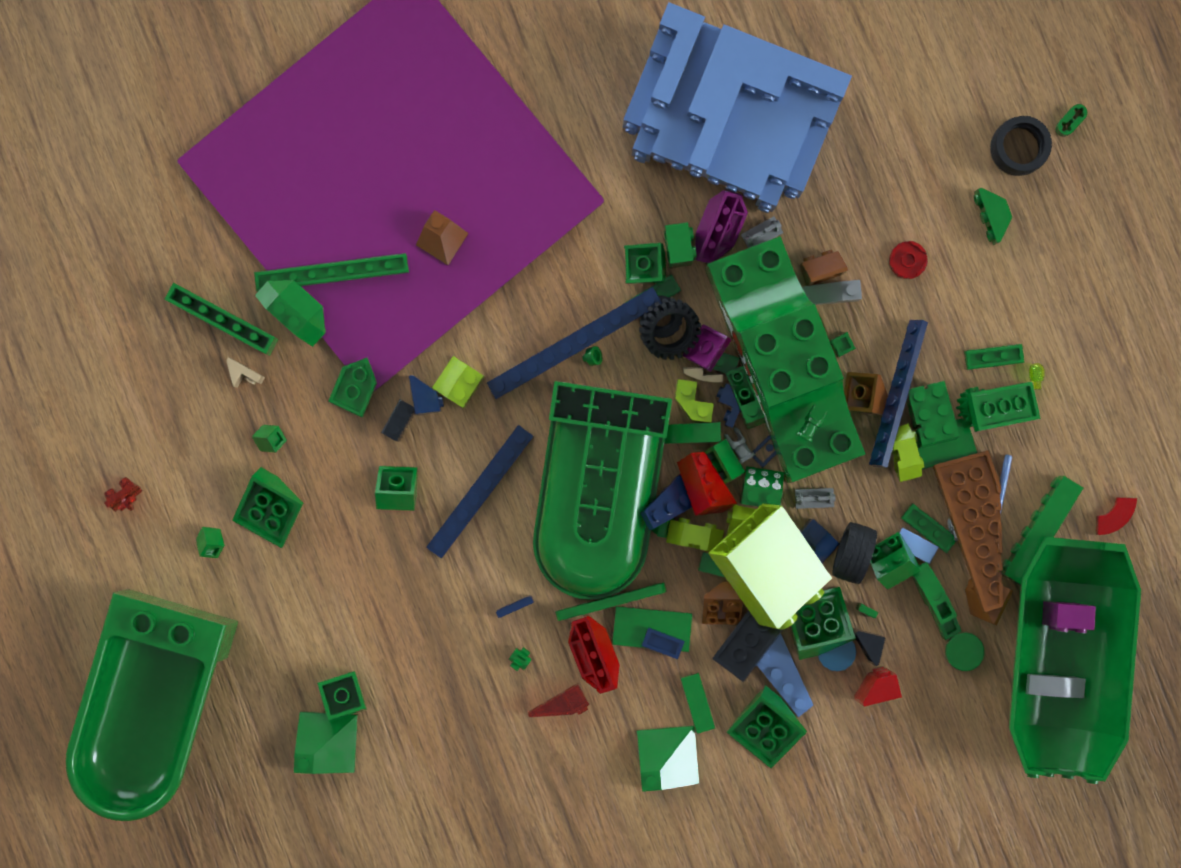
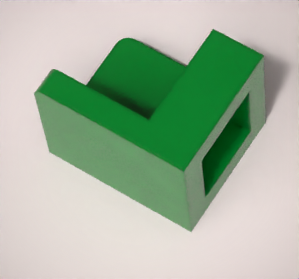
M262 425L252 436L258 449L262 452L276 453L287 441L280 427L276 425Z
M202 527L196 538L200 557L218 558L225 546L221 529Z

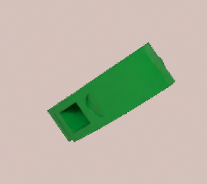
M924 562L919 565L921 571L913 575L912 578L924 604L928 606L942 638L947 640L962 632L956 619L957 614L946 592L928 563Z

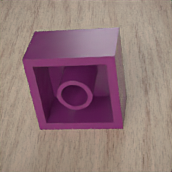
M1043 601L1042 624L1048 625L1051 630L1087 633V630H1094L1096 606Z

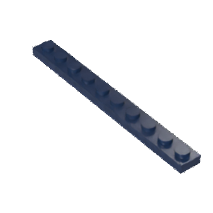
M652 287L487 382V385L495 399H498L640 318L644 313L650 312L648 308L651 306L654 309L656 307L654 303L657 301L660 304L662 302Z

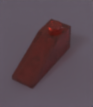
M579 683L528 711V716L573 715L575 713L580 715L588 710L587 706L590 703Z

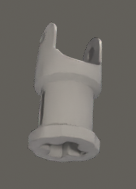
M735 427L734 432L738 437L737 442L732 441L728 434H724V438L727 439L732 450L736 452L741 464L755 454L750 451L745 443L746 439L740 430Z

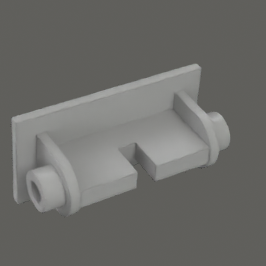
M772 217L744 232L741 236L747 247L750 248L781 235L783 231L779 220Z
M833 488L795 490L796 509L834 507L836 498Z

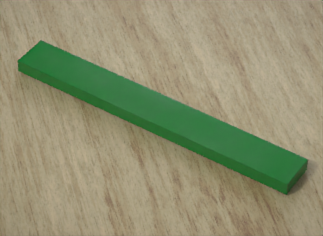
M404 253L254 272L256 291L258 292L267 281L295 280L302 287L409 273L407 254Z

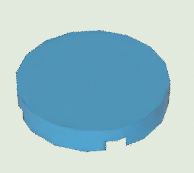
M851 641L819 655L818 659L829 670H845L855 660V644Z

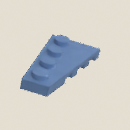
M780 634L757 666L796 715L800 717L813 706V703Z

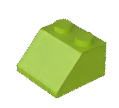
M453 356L432 388L464 409L485 376Z

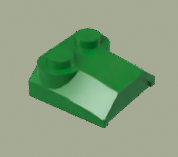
M663 243L624 246L626 261L625 284L660 283L665 281L666 258Z

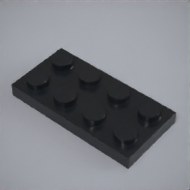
M748 610L712 659L744 683L783 630L759 625Z

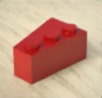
M705 452L690 453L677 462L695 516L723 513L737 504Z

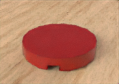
M905 241L892 249L889 256V265L896 276L903 279H913L925 271L928 264L927 253L920 244L914 241Z

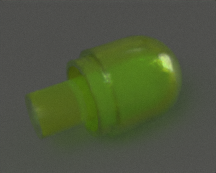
M1034 363L1029 368V379L1033 382L1034 390H1041V381H1044L1045 369L1042 364Z

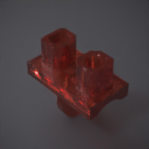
M125 477L119 481V485L122 488L120 491L117 492L112 488L104 493L107 500L104 504L115 512L119 509L123 511L126 508L132 511L134 509L132 503L137 500L136 496L143 491L140 486Z

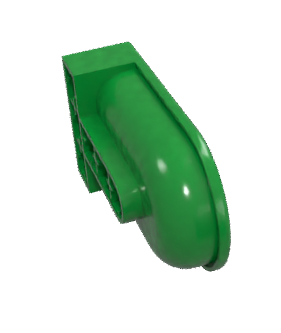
M554 381L549 414L551 422L533 534V550L542 574L561 592L579 599H602L625 589L640 573L646 560L651 533L640 513L656 498L672 399Z
M130 589L113 592L66 752V773L69 784L76 797L86 808L110 820L134 821L156 813L173 798L181 785L216 664L228 658L238 625L237 620Z

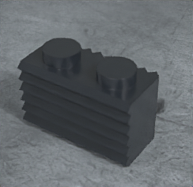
M399 399L381 433L397 442L401 441L400 438H403L402 435H404L406 428L410 425L411 418H414V407Z

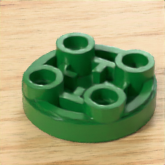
M960 632L951 637L946 644L945 658L957 670H974L984 659L985 650L983 643L977 636L971 633Z

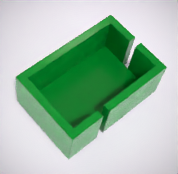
M945 381L928 384L925 388L920 386L909 389L906 404L913 429L918 428L915 432L919 449L957 440L960 434Z

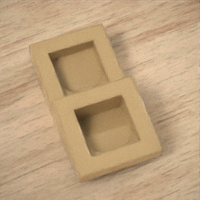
M700 366L683 367L684 374L692 378L707 382H723L722 373L703 374V368Z

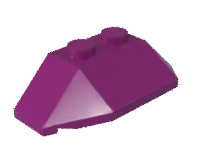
M723 190L709 199L695 234V259L697 261L705 263L714 262L734 247L748 214L741 194Z

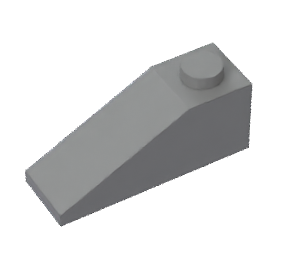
M860 280L802 287L808 299L815 305L857 302L862 299Z

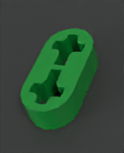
M1076 104L1070 108L1056 124L1057 134L1066 137L1074 132L1087 117V108L1082 104ZM1081 110V116L1074 120L1072 117L1075 115V111ZM1069 121L1071 124L1068 126V130L1063 131L1062 125Z

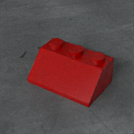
M884 666L875 667L872 669L873 672L867 673L854 695L855 700L863 707L902 698L897 674L884 668Z

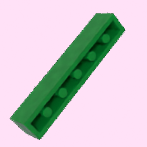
M175 283L172 284L164 300L269 356L279 340Z
M1059 476L1053 479L1050 484L1052 488L1048 494L1046 493L1040 501L1042 505L1039 510L1033 512L1030 517L1031 523L1028 527H1024L1020 534L1022 538L1011 548L1010 552L1012 554L1009 559H1005L1003 562L1002 575L1020 586L1021 578L1045 537H1054L1084 489V487L1066 476Z

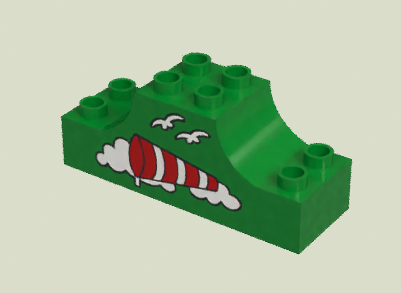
M781 236L707 264L705 272L740 362L746 371L764 413L765 426L787 483L798 481L865 455L846 402L843 389L844 377L816 305L808 299L802 289ZM815 405L810 414L814 420H822L826 411L828 412L820 428H817L812 436L813 441L810 442L796 433L801 430L806 421V415L812 406Z

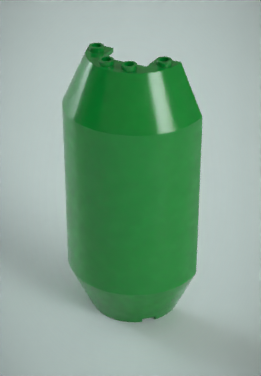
M1045 537L1021 578L1008 728L1027 777L1039 778V775L1054 777V774H1060L1062 778L1074 779V776H1080L1090 784H1098L1099 781L1105 782L1129 741L1141 588L1125 544ZM1043 601L1096 606L1094 630H1087V633H1078L1069 630L1068 632H1061L1049 629L1048 625L1042 624ZM1027 674L1086 679L1084 698L1026 694Z

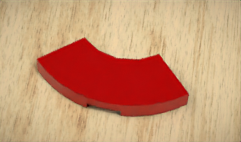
M1116 497L1115 505L1104 515L1097 516L1096 535L1110 534L1125 526L1134 514L1137 498Z

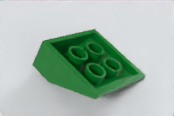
M260 467L251 476L232 521L276 546L283 548L304 503L278 476Z
M840 587L824 590V594L819 600L812 604H804L796 612L797 620L790 626L799 660L819 656L856 640Z
M765 685L726 733L769 768H772L807 731L782 698Z
M300 712L294 754V773H355L358 714H351L328 721L326 713Z
M694 725L637 730L642 792L699 784Z

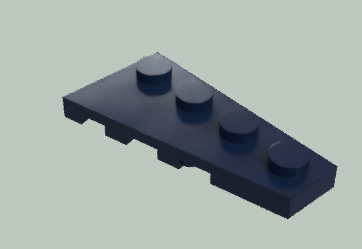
M681 473L640 513L649 531L692 508Z

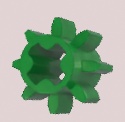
M524 647L521 650L516 648L508 659L512 662L510 667L516 671L519 668L524 671L532 660L529 657L531 652Z

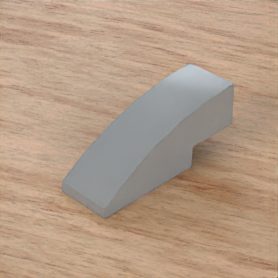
M1027 674L1026 694L1084 698L1086 679L1073 676Z

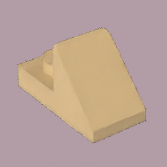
M228 357L226 360L233 387L237 388L244 375L246 376L245 380L254 385L256 382L262 384L265 379L264 376Z

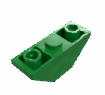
M979 188L974 191V202L981 210L980 219L987 227L986 235L989 242L992 241V244L996 245L1002 241L1013 217L1005 198L984 188Z

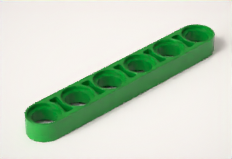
M665 582L555 611L557 621L667 592Z

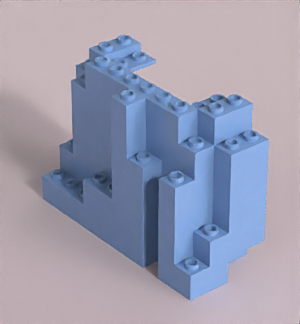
M668 2L651 47L649 58L623 119V128H625L627 133L632 135L638 133L632 148L634 159L645 163V161L650 162L653 156L655 161L660 163L668 162L672 164L671 167L680 171L682 169L690 171L689 174L694 177L700 178V176L708 178L707 181L714 185L720 183L725 185L729 191H740L745 197L752 200L757 198L755 205L758 206V210L765 213L774 211L782 192L788 198H799L805 189L828 129L833 122L852 75L725 24L720 29L705 23V16Z

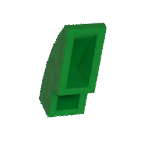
M720 422L668 425L667 438H665L664 444L721 442Z

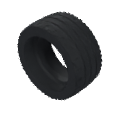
M1018 116L1004 122L994 133L990 145L991 157L996 166L1001 171H1004V173L1014 176L1031 174L1047 161L1052 149L1051 134L1048 128L1034 117ZM1012 129H1026L1037 140L1038 154L1030 163H1016L1005 153L1003 146L1004 137Z
M850 522L841 538L834 560L832 575L848 582L860 584L865 577L874 553L877 531L867 526Z

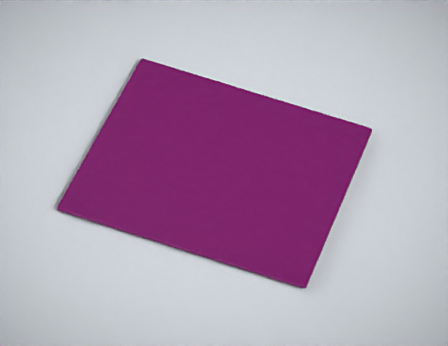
M439 0L370 1L178 159V164L267 271L407 254L409 273L302 286L323 306L326 333L322 338L346 366L368 357L377 381L374 392L604 203V199ZM434 210L469 233L449 265L416 246L422 229Z

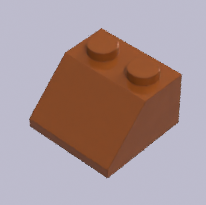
M831 249L822 252L821 257L815 258L813 255L803 259L804 262L800 264L806 286L841 276L848 271L847 265L839 251L833 252Z

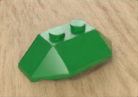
M295 280L267 281L256 293V298L268 312L295 336L313 347L326 333L323 306Z

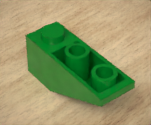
M741 366L725 372L746 429L764 424V413L744 367Z

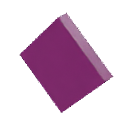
M703 324L700 328L701 335H697L699 338L698 343L693 342L695 345L694 349L692 350L689 347L687 350L690 353L687 355L683 353L682 356L711 372L730 344L731 339Z

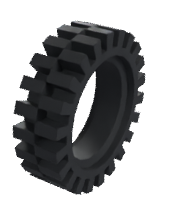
M670 298V302L663 299V304L657 301L654 303L656 306L654 309L651 306L648 308L649 314H643L645 320L640 321L642 326L639 327L640 338L649 352L654 354L655 357H661L662 360H667L668 357L670 360H674L676 355L679 359L682 358V352L686 355L690 353L687 350L689 347L692 350L694 349L695 345L693 342L698 343L699 338L697 335H701V330L699 329L701 323L698 321L700 319L686 302L683 303L679 299L676 302L674 298ZM670 314L684 317L686 329L678 341L672 344H661L655 340L654 330L660 319Z

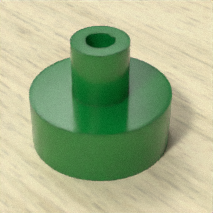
M597 346L589 347L586 349L582 359L590 366L600 365L603 359L602 352Z

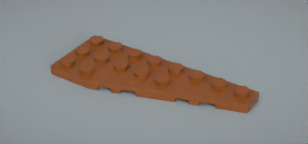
M989 450L933 466L983 613L1003 607L1001 485Z

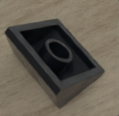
M853 628L856 641L866 658L872 665L878 666L886 638L879 634Z

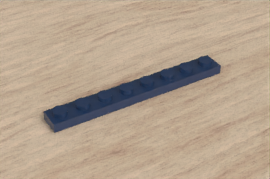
M909 320L876 441L871 453L869 465L873 467H888L928 322L924 320Z
M520 425L515 428L426 548L441 559L532 440L534 437Z

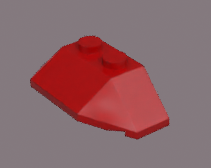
M590 616L572 621L568 644L582 679L597 689L599 694L617 689L620 663L606 628Z

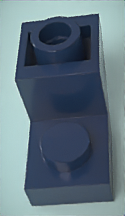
M725 384L724 387L720 386L716 397L719 398L718 403L731 408L730 411H726L723 421H726L724 426L733 428L740 409L730 385Z

